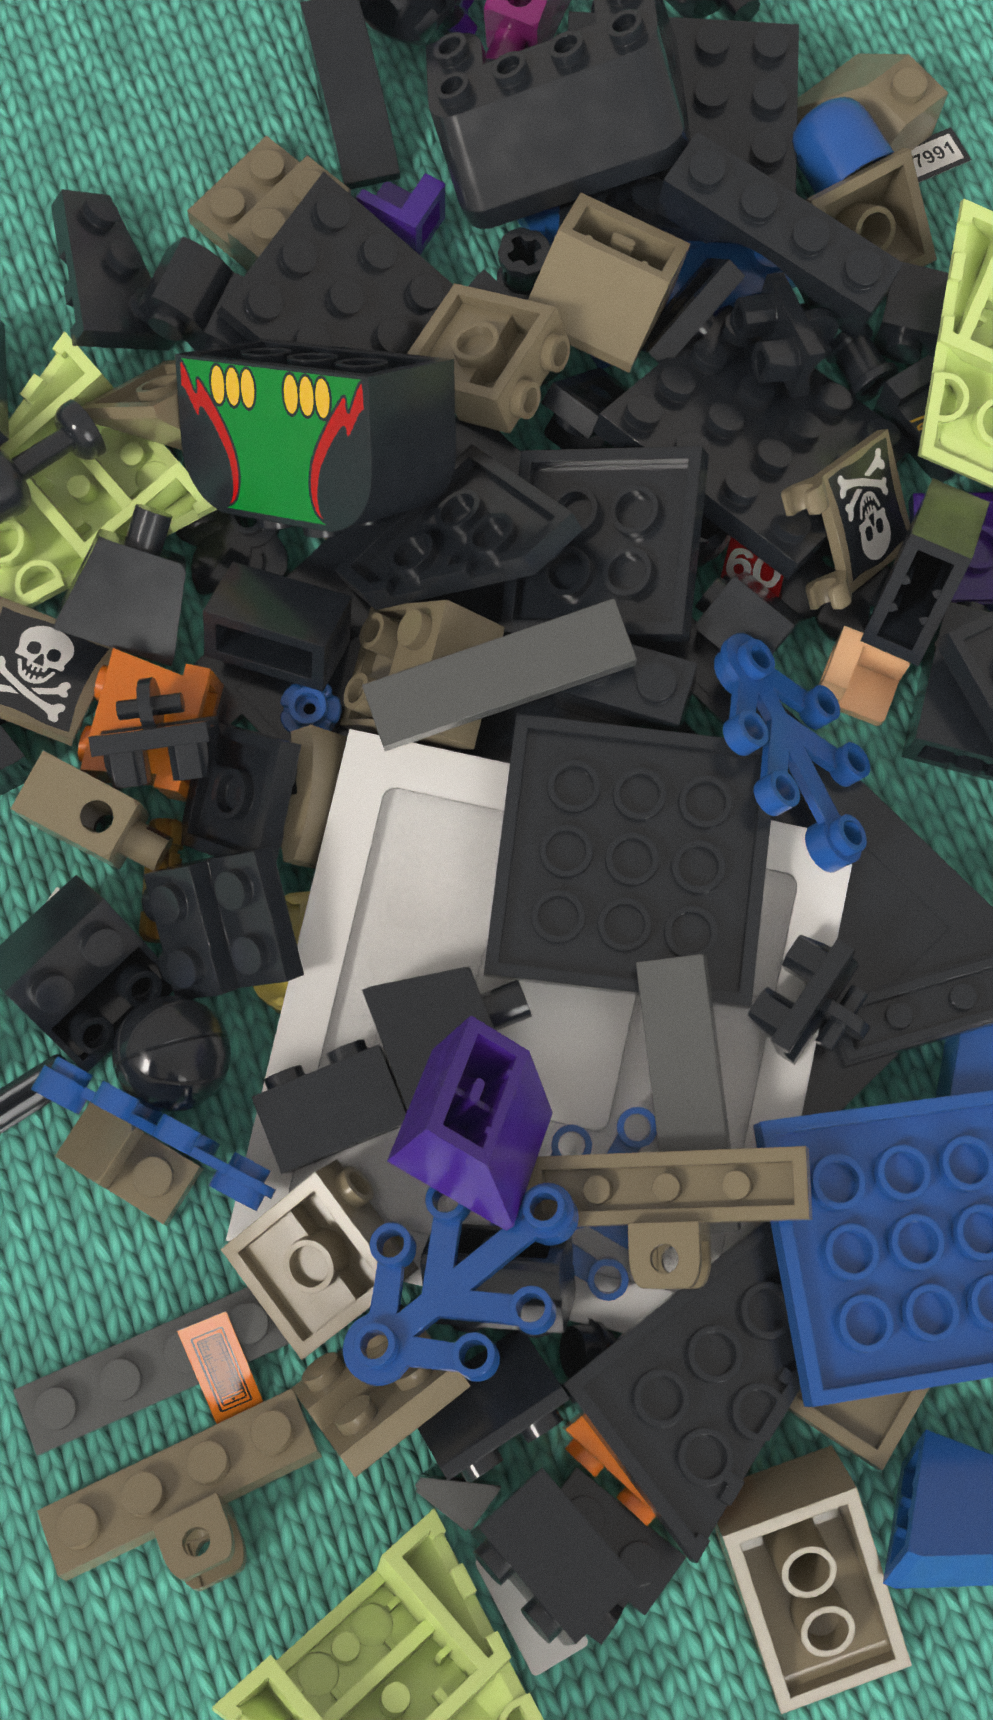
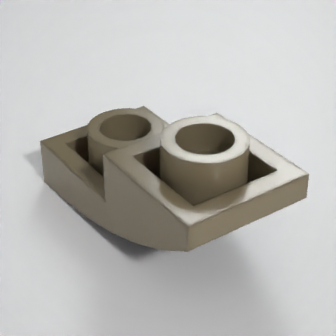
M309 725L290 731L291 742L301 744L295 780L297 794H293L290 797L281 849L283 862L316 869L347 736Z

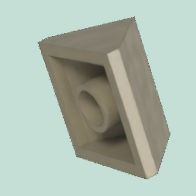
M903 147L806 199V201L899 261L924 267L937 260L910 148Z

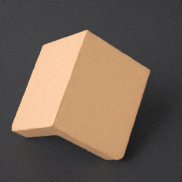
M844 626L832 648L818 685H823L833 692L838 700L840 712L872 725L880 726L886 719L899 681L910 666V662L861 642L862 632Z

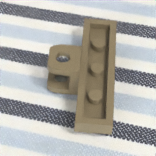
M806 1146L538 1156L528 1183V1190L541 1183H554L563 1187L577 1206L579 1214L577 1227L628 1225L630 1270L635 1283L643 1289L702 1288L706 1284L711 1269L710 1224L708 1223L813 1220L809 1148ZM554 1200L541 1201L534 1210V1218L541 1221L552 1218L557 1211V1202ZM673 1247L678 1254V1264L673 1271L668 1272L663 1264V1257L665 1252Z
M289 1389L37 1510L57 1575L63 1580L68 1581L156 1538L169 1570L193 1590L203 1591L240 1573L246 1565L247 1553L245 1542L233 1509L228 1503L321 1458L322 1455L300 1400L293 1390ZM210 1541L206 1552L198 1556L201 1547Z

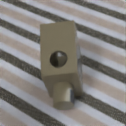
M42 751L10 808L37 829L116 869H120L126 859L129 858L152 871H156L164 862L173 843V837L146 824L150 814L140 802L45 751ZM110 815L113 816L112 825L107 830L100 833L96 832L97 824L102 818Z

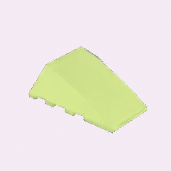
M963 199L960 202L918 456L993 489V211Z
M65 331L52 348L56 353L40 377L35 373L20 393L24 399L8 420L9 440L3 443L0 449L11 459L57 430L55 414L64 402L72 399L82 406L114 388L78 346L72 345V339ZM95 424L104 440L106 452L92 460L81 459L70 452L26 480L31 494L28 509L23 514L0 524V596L28 608H33L67 590L99 529H105L126 536L136 504L150 506L173 516L167 536L217 509L202 497L193 484L188 471L165 445Z
M435 1508L382 1554L377 1570L281 1657L275 1660L272 1655H269L212 1707V1711L224 1720H544L531 1694H526L509 1661L511 1655L499 1632H494L475 1595L477 1590L464 1564H459L444 1535L446 1530Z

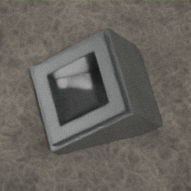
M421 1474L415 1483L418 1494L465 1531L473 1529L502 1487L499 1482L475 1479L467 1483L465 1478L453 1477L447 1480L445 1476Z

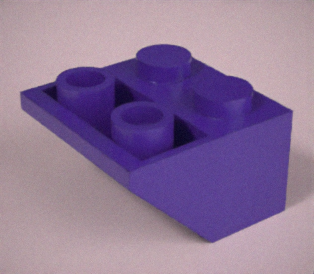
M470 1015L432 1049L387 1160L392 1165L506 1231L515 1224L553 1114L530 1051Z

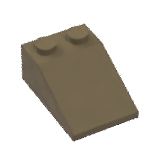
M833 1446L822 1448L744 1477L742 1480L745 1482L732 1505L726 1507L715 1526V1530L780 1713H787L912 1666L888 1586L883 1584L884 1573L857 1486Z

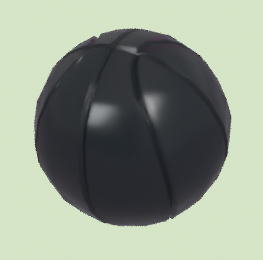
M169 995L147 1000L133 1009L117 1029L112 1047L114 1072L124 1091L140 1100L139 1103L143 1106L160 1112L189 1110L199 1106L211 1097L225 1079L231 1058L230 1041L221 1020L206 1005L185 996Z

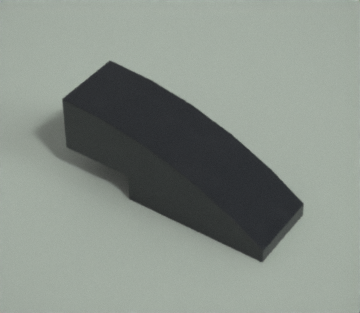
M308 0L300 2L303 33L316 76L318 97L342 183L352 190L400 179V170L384 96L359 0Z

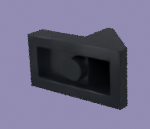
M600 367L553 382L541 402L554 412L544 431L546 438L562 450L607 448L610 444L592 430L599 414L625 393L628 388Z

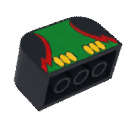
M264 338L175 354L184 462L193 484L202 497L213 507L224 513L257 519V526L263 529H285L298 526L303 527V534L307 537L329 538L341 535L342 530L350 527L380 524L384 521L385 517L429 505L445 492L452 479L456 462L454 359Z

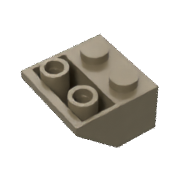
M580 193L557 231L528 300L557 307L571 346L630 373L673 292L690 243Z
M449 600L406 603L379 610L371 607L369 616L361 628V646L353 676L345 688V706L340 726L379 735L362 687L363 684L503 637L505 627ZM481 719L414 741L413 743L440 749H474Z

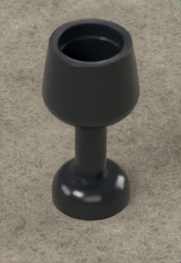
M69 399L57 409L55 414L57 430L12 459L0 449V524L23 514L28 509L31 494L26 480L70 452L85 460L96 459L106 452L104 440L97 426L83 407L76 401Z

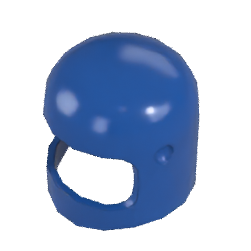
M839 97L821 103L804 116L793 132L792 143L797 153L796 164L815 194L846 179L869 162L873 161L875 163L894 153L870 113L853 98Z

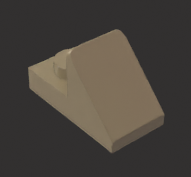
M91 1102L55 1155L56 1158L166 1226H168L203 1171L200 1166L146 1134L141 1129Z

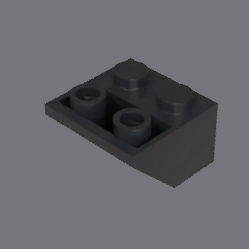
M77 875L0 945V989L86 1072H89L112 1050L117 1029L133 1009L147 1000L168 996L173 992L172 985L166 983L159 973V958L107 901Z
M518 1330L512 1331L494 1343L499 1351L500 1363L492 1377L481 1382L465 1378L470 1387L418 1428L447 1480L461 1472L467 1483L474 1481L504 1460L497 1449L499 1446L519 1433L527 1443H530L564 1420L557 1408L570 1400L530 1339ZM487 1349L465 1362L466 1368L477 1369L486 1362Z

